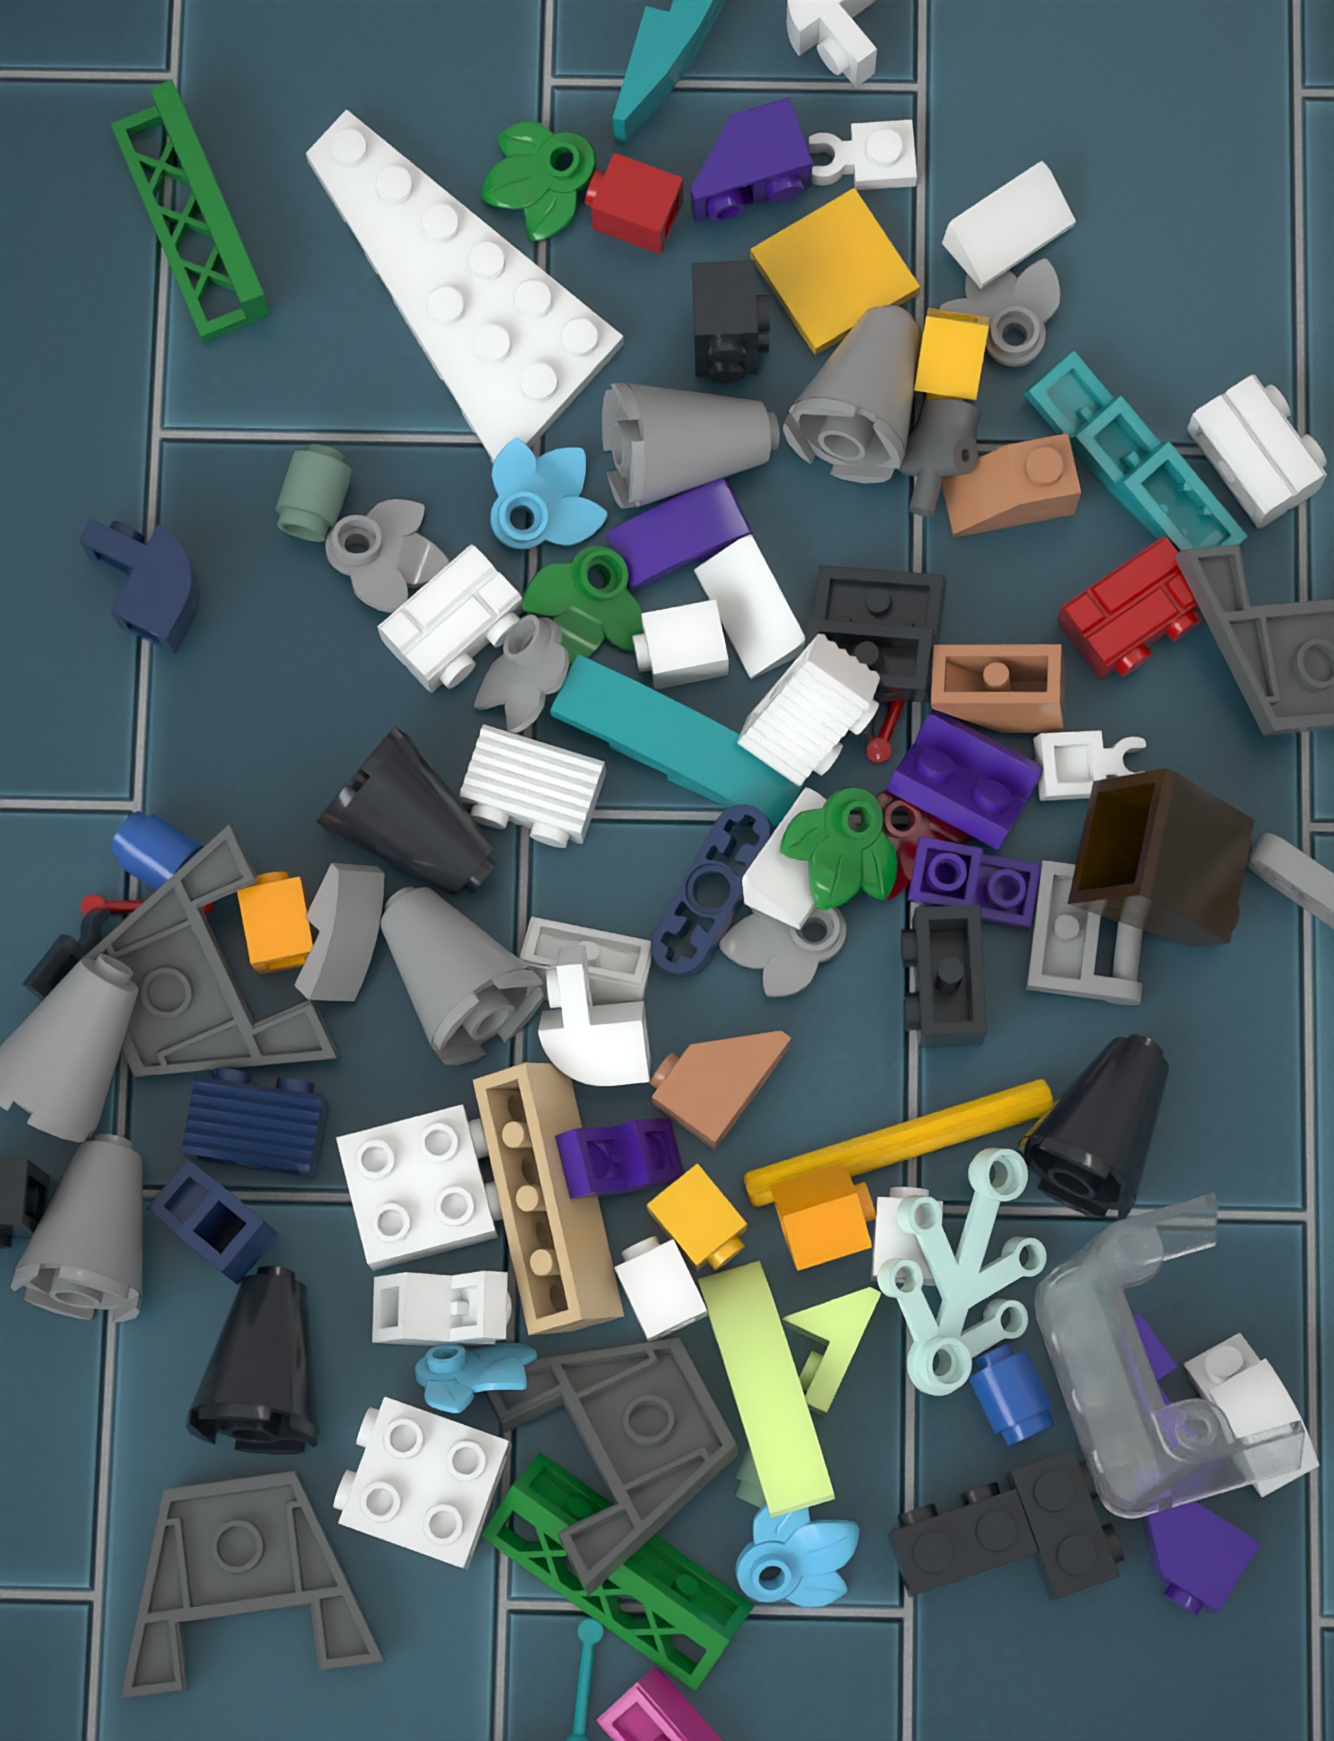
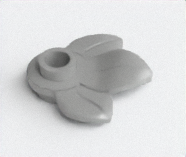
M1045 258L1029 266L1018 279L1014 273L1008 270L981 289L967 274L965 279L966 298L948 301L940 306V310L990 317L985 345L988 354L1002 365L1010 367L1023 366L1035 360L1044 347L1046 338L1044 324L1057 312L1060 304L1059 279L1054 267ZM1018 330L1023 333L1026 340L1021 345L1011 346L1004 341L1002 336L1007 331Z
M402 499L386 500L378 503L366 516L350 515L341 519L329 531L326 538L327 558L336 570L350 576L354 593L365 604L380 611L393 613L408 600V588L424 586L449 564L448 558L435 544L417 533L424 518L425 507L423 504ZM353 544H361L368 550L363 553H351L346 549Z
M528 615L521 618L507 634L503 646L504 654L497 658L488 670L477 694L474 707L478 710H485L505 704L507 730L513 734L519 733L530 726L542 711L546 694L558 691L562 687L568 672L569 655L568 651L561 646L562 631L560 626L547 617L537 618L534 615Z
M750 907L753 914L746 916L734 925L719 943L721 952L739 966L753 970L764 969L763 988L767 997H786L805 989L812 982L818 964L838 954L844 945L847 929L845 919L837 907L829 910H819L815 907L800 930ZM818 923L826 929L827 934L821 941L811 942L805 939L802 931L806 925Z

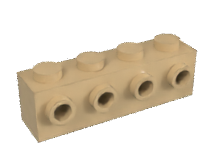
M525 1062L474 1079L473 1084L528 1335L572 1332L624 1317L598 1196L570 1199L555 1138L556 1135L575 1128H582L571 1077L560 1071L553 1063Z

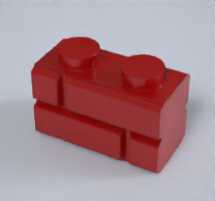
M1164 536L1061 606L1057 619L1059 626L1074 646L1081 651L1083 658L1101 679L1115 670L1118 671L1121 677L1129 675L1151 658L1153 654L1148 649L1149 646L1165 635H1168L1175 642L1190 633L1203 621L1202 616L1199 614L1201 610L1174 558V555L1178 552L1168 538Z

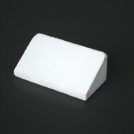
M1040 161L954 218L948 224L942 244L981 289L1072 228L1076 220L1052 172L1043 161Z
M751 534L737 540L694 569V573L708 600L716 599L721 624L750 680L800 656L804 649L805 635Z
M807 787L802 791L748 868L742 880L744 904L799 930L816 907L809 887L808 861L795 860L780 853V845L788 824L797 814L805 810L822 808L826 802V799L819 793ZM848 818L849 827L853 831L858 829L859 826Z
M531 917L519 959L538 974V977L544 984L538 986L544 992L545 1000H549L546 972L547 969H556L560 947L585 945L593 1006L644 1001L653 959L651 941Z

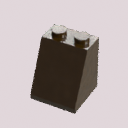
M1166 768L1093 781L1067 904L1191 947L1228 944L1231 941L1232 931L1236 927L1240 915L1238 901L1244 871L1250 862L1248 857L1252 852L1250 841L1255 820L1179 773Z

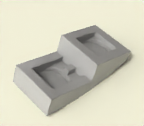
M331 863L305 917L320 931L294 984L308 1000L355 1001L372 958L382 914L384 872L377 866Z

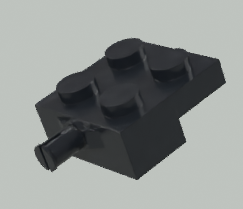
M819 565L813 618L807 619L803 651L817 634H825L828 641L835 642L839 649H845L849 656H856L859 663L866 664L870 671L878 673L880 680L873 700L879 704L894 700L931 703L933 645H939L947 585L945 576L941 574ZM877 711L860 734L856 735L849 731L848 736L861 740L862 735L865 740L875 739Z

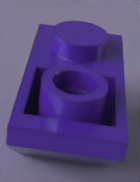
M790 97L730 115L691 187V212L695 222L707 218L714 222L726 221L740 215L746 206L766 200L773 204L784 203L801 195L804 188L811 187L813 163Z

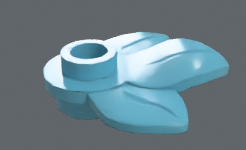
M514 438L500 451L495 458L491 474L498 498L491 509L490 524L493 533L501 543L516 550L534 548L544 540L561 546H572L589 538L602 526L607 518V511L597 503L579 497L586 475V455L582 448L568 447L555 449L536 459L533 452L522 440ZM517 508L526 510L532 518L531 527L526 530L516 529L510 522L511 511Z
M512 1342L495 1343V1345H485L471 1350H466L459 1344H441L428 1350L426 1356L415 1365L416 1380L420 1385L424 1386V1397L428 1405L442 1411L460 1413L471 1403L474 1393L485 1390L526 1389L527 1380L523 1365L536 1360L537 1352L528 1345Z
M766 1503L754 1516L753 1541L745 1546L736 1562L735 1573L741 1590L751 1599L765 1603L776 1602L785 1598L801 1607L814 1608L834 1602L848 1591L844 1579L837 1570L843 1567L853 1556L858 1544L859 1526L856 1522L847 1520L810 1521L808 1507L771 1518ZM777 1566L781 1568L780 1572L774 1577L768 1579L759 1578L760 1573L766 1567Z

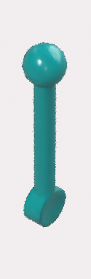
M594 1618L584 1619L577 1629L578 1637L583 1644L572 1734L565 1741H589L585 1733L595 1647L604 1635L602 1624Z

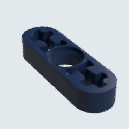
M740 804L734 805L721 813L656 927L651 939L652 956L656 963L669 973L679 977H690L703 971L711 961L720 941L725 936L743 904V876L775 831L770 819L759 809L750 805ZM751 819L756 820L752 830L760 836L758 843L754 847L750 844H744L734 858V861L738 864L746 866L740 876L726 864L713 860L718 850L726 857H730L737 843V840L730 835L731 828L735 824L745 827ZM719 873L725 875L730 883V895L727 901L718 908L709 909L703 907L699 903L696 894L699 882L709 874ZM686 906L703 919L715 921L709 932L697 924L690 937V943L697 947L696 953L691 959L687 956H681L676 963L671 961L674 957V950L667 946L669 939L672 935L683 938L693 923L687 917L681 916Z

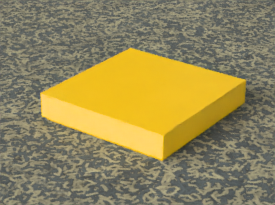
M855 188L750 249V258L755 260V266L815 356L843 340L868 309L884 305L900 306L920 293V285Z

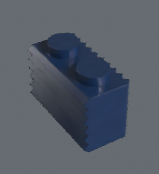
M214 1068L212 1078L195 1076L182 1144V1153L188 1159L315 1179L328 1102L323 1095L314 1094V1083L292 1078H277L275 1088L250 1084L251 1074L226 1068Z

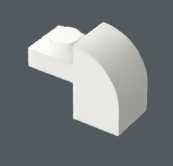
M787 0V32L795 52L800 56L819 43L817 50L826 66L835 75L843 72L856 88L875 74L877 48L852 18L876 0Z
M586 946L560 947L556 969H547L546 978L550 1008L561 1007L562 1009L542 1011L538 1032L545 1053L560 1071L585 1084L614 1086L649 1082L651 1054L644 1001L593 1006Z
M479 1271L453 1276L404 1272L374 1277L372 1343L438 1346L441 1344H459L461 1346L495 1345V1340L506 1339V1325L511 1316L512 1304L510 1295L507 1292L508 1272Z
M1241 1333L1234 1335L1183 1364L1189 1381L1220 1422L1231 1455L1261 1497L1319 1466L1307 1429L1287 1390L1267 1359L1265 1358L1261 1361Z

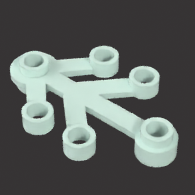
M987 1148L979 1152L972 1160L968 1169V1178L975 1192L955 1257L941 1225V1206L934 1198L910 1195L904 1198L898 1206V1225L905 1233L916 1235L942 1298L936 1321L921 1290L923 1285L922 1269L915 1261L902 1258L888 1259L881 1265L877 1280L880 1290L886 1296L897 1298L914 1339L907 1358L908 1374L913 1384L926 1394L943 1396L952 1393L968 1379L972 1367L971 1358L1003 1339H1016L1020 1337L1026 1330L1028 1314L1023 1304L1016 1300L998 1298L992 1300L986 1306L983 1313V1321L962 1331L970 1307L1022 1276L1033 1277L1038 1275L1046 1264V1250L1039 1240L1017 1236L1005 1243L1001 1257L981 1268L1000 1201L1016 1199L1023 1192L1027 1184V1165L1022 1156L1011 1149ZM993 1164L996 1174L994 1181L990 1183L989 1172ZM921 1204L925 1216L922 1224L918 1226L914 1215L917 1207ZM1025 1246L1029 1257L1026 1265L1022 1267L1019 1255ZM902 1267L906 1279L903 1287L898 1289L895 1277L898 1270ZM1007 1308L1010 1313V1322L1003 1329L1001 1315ZM937 1352L939 1355V1366L933 1372L932 1363Z

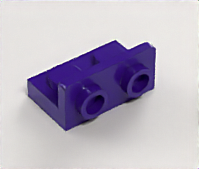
M931 710L915 742L894 771L886 790L999 850L1020 817L1043 772V768L1040 764L937 710Z

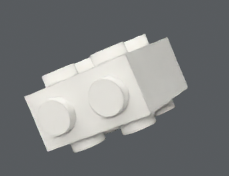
M463 1104L336 1138L367 1264L373 1271L499 1238L495 1221L502 1220L503 1217L495 1181L484 1182L479 1162L480 1158L489 1156L482 1120L478 1118L469 1121Z
M384 1396L380 1410L369 1407L362 1422L356 1444L365 1447V1451L357 1473L346 1470L339 1485L333 1505L334 1508L342 1510L338 1523L468 1570L512 1444L508 1440Z

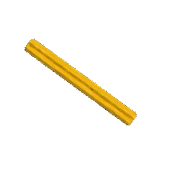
M1038 1079L749 1171L744 1175L746 1192L751 1204L760 1207L774 1202L769 1185L844 1162L850 1177H854L1039 1118L1053 1105V1096L1045 1080Z

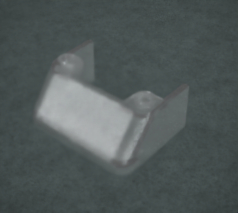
M1214 1193L1111 1224L1040 1281L1035 1291L1036 1319L1098 1496L1105 1508L1119 1517L1129 1519L1140 1518L1301 1469L1305 1430L1301 1420L1235 1439L1225 1413L1220 1407L1208 1400L1191 1398L1165 1405L1124 1293V1289L1141 1285L1151 1280L1160 1270L1163 1261L1216 1246L1218 1202Z

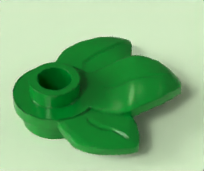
M519 122L498 134L499 144L507 157L496 163L488 172L483 183L481 199L485 203L501 209H524L529 238L536 243L556 235L573 220L577 212L578 191L585 188L591 182L597 168V156L590 142L577 133L560 132L553 134L539 122ZM565 152H571L573 154L572 165L567 170L557 171L556 161L558 157Z
M594 545L587 547L575 554L570 563L546 565L535 574L523 595L522 607L525 611L534 615L549 617L560 626L562 631L561 646L568 651L569 664H573L577 654L586 658L589 657L604 639L621 650L632 651L634 649L632 636L641 634L642 630L641 607L627 590L628 569L626 563L619 554L605 546ZM590 568H595L601 572L604 579L601 589L595 588L590 584L588 580Z
M845 787L835 791L829 796L822 808L805 810L797 814L784 832L780 853L788 858L808 861L809 887L815 906L819 910H829L846 903L860 890V887L868 895L884 900L893 889L896 880V850L891 841L881 831L883 826L881 805L871 792L863 788ZM857 808L861 814V822L859 828L853 831L848 825V815L852 809Z

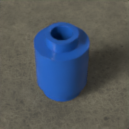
M136 811L123 822L116 832L111 843L110 852L119 858V866L156 891L204 846L158 815L146 816L142 812Z
M1006 1344L974 1360L979 1372L969 1376L968 1380L994 1434L1001 1433L1008 1447L1055 1425L1049 1409L1053 1408L1054 1405L1027 1350L1014 1354L1010 1344Z

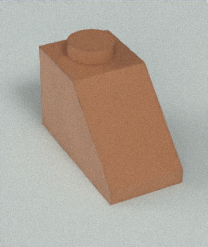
M1068 433L1005 445L979 457L976 468L971 473L944 477L941 485L953 538L1075 515L1081 496Z
M1062 644L933 645L932 709L1000 733L1064 732L1066 672Z
M780 1030L690 1044L681 1058L671 1052L659 1066L650 1081V1084L657 1089L652 1096L653 1106L710 1148L716 1150L789 1051L791 1037Z

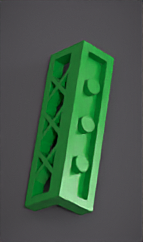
M171 79L149 88L155 106L115 121L110 125L201 340L204 343L266 318L271 313L264 292L175 84ZM163 123L169 140L160 160L158 161L135 152L129 136ZM175 153L182 169L170 165ZM142 167L154 171L150 183H148ZM165 176L190 186L192 193L182 214L159 206L156 202L155 197ZM197 207H199L205 223L193 218ZM165 220L177 225L172 237ZM187 229L211 237L214 242L213 250L205 267L181 259L178 249ZM220 259L228 276L215 272ZM187 273L200 278L195 290ZM210 282L233 290L241 308L207 321L200 304Z
M539 1452L511 1486L480 1537L696 1692L755 1605L656 1534L642 1545L591 1595L587 1596L580 1580L567 1571L563 1556L567 1555L559 1541L557 1532L614 1504ZM513 1512H516L535 1526L540 1541L527 1542L505 1526ZM617 1595H631L644 1605L648 1619H634L621 1610ZM671 1634H685L707 1650L698 1664L675 1649Z

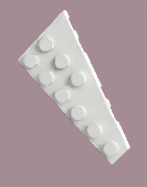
M347 109L306 152L308 163L344 222H347L374 271L376 274H379L393 297L395 305L439 377L450 390L461 408L464 418L472 431L480 439L493 464L500 451L514 438H519L531 448L624 345L623 335Z

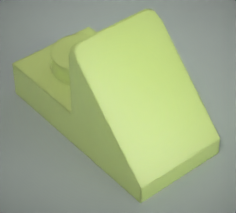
M868 1287L791 1314L782 1319L783 1326L828 1346L824 1356L811 1351L799 1377L802 1389L807 1391L805 1399L809 1410L824 1417L826 1416L882 1292Z

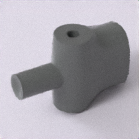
M951 399L927 400L922 403L919 419L907 438L905 459L899 468L903 475L917 477L909 507L910 512L923 517H932L943 478L966 475L976 468L979 456L976 438L982 412L974 405Z

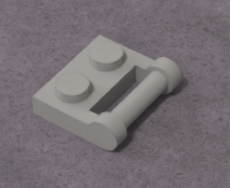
M1043 860L1037 891L1026 990L1099 999L1119 1005H1140L1143 984L1137 982L1143 930L1118 922L1112 977L1094 975L1101 916L1067 904L1075 864Z

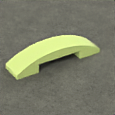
M760 1261L698 1279L771 1518L835 1499L803 1389Z

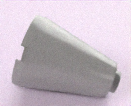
M884 305L868 309L788 410L783 431L787 443L802 459L812 465L815 456H818L833 464L830 475L843 480L864 484L885 482L892 477L896 468L899 470L900 465L905 459L922 337L920 327L908 311L895 305Z
M629 382L610 384L612 389L606 390L602 408L603 451H612L617 470L607 471V476L614 499L620 508H637L765 464L769 460L771 450H776L779 446L780 432L777 417L774 412L767 413L762 401Z
M406 887L392 895L385 903V913L380 921L381 930L430 1046L444 1064L457 1066L486 1055V1052L480 1046L496 1034L505 1043L532 1019L542 1004L545 995L538 986L544 985L538 974L435 891L428 887L417 889Z
M99 954L96 960L82 958L0 1046V1106L3 1109L9 1111L11 1105L15 1102L21 1108L31 1113L27 1123L41 1131L74 1142H85L88 1136L91 1138L100 1121L139 991L138 987L130 980L134 973L127 965L105 954Z
M98 1134L95 1136L94 1141H86L79 1145L13 1272L11 1288L15 1292L22 1286L27 1287L24 1300L48 1311L93 1321L95 1309L114 1310L112 1322H124L137 1317L143 1301V1158L132 1150V1142L117 1135Z

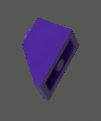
M1147 1470L1140 1473L1133 1484L1154 1576L1168 1585L1163 1596L1194 1616H1198L1202 1608L1210 1613L1220 1612L1261 1543Z

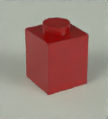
M614 153L606 172L599 169L596 170L586 194L585 204L591 206L593 230L661 255L684 202L683 178Z

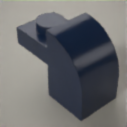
M90 519L79 539L88 557L129 577L111 609V613L119 627L166 651L176 654L193 623L200 601L198 577L183 545L173 533L160 524L157 525L148 544L144 545L146 538L140 532L124 523L112 521L110 527H107Z
M190 1159L183 1164L146 1208L236 1285L242 1281L280 1236L261 1217L220 1183L212 1179Z

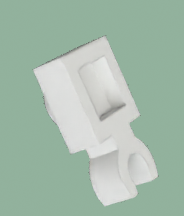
M912 120L851 124V141H841L837 136L830 133H817L809 137V153L817 154L824 152L833 158V162L827 166L812 167V183L815 185H830L837 182L844 174H854V187L856 190L916 186L917 171Z
M1102 731L1039 734L1033 738L1036 763L1040 764L1043 768V772L1038 780L1039 799L1044 801L1090 798L1093 781L1136 774L1124 766L1123 756L1125 753H1136L1146 747L1145 739L1127 737L1110 748L1103 749Z

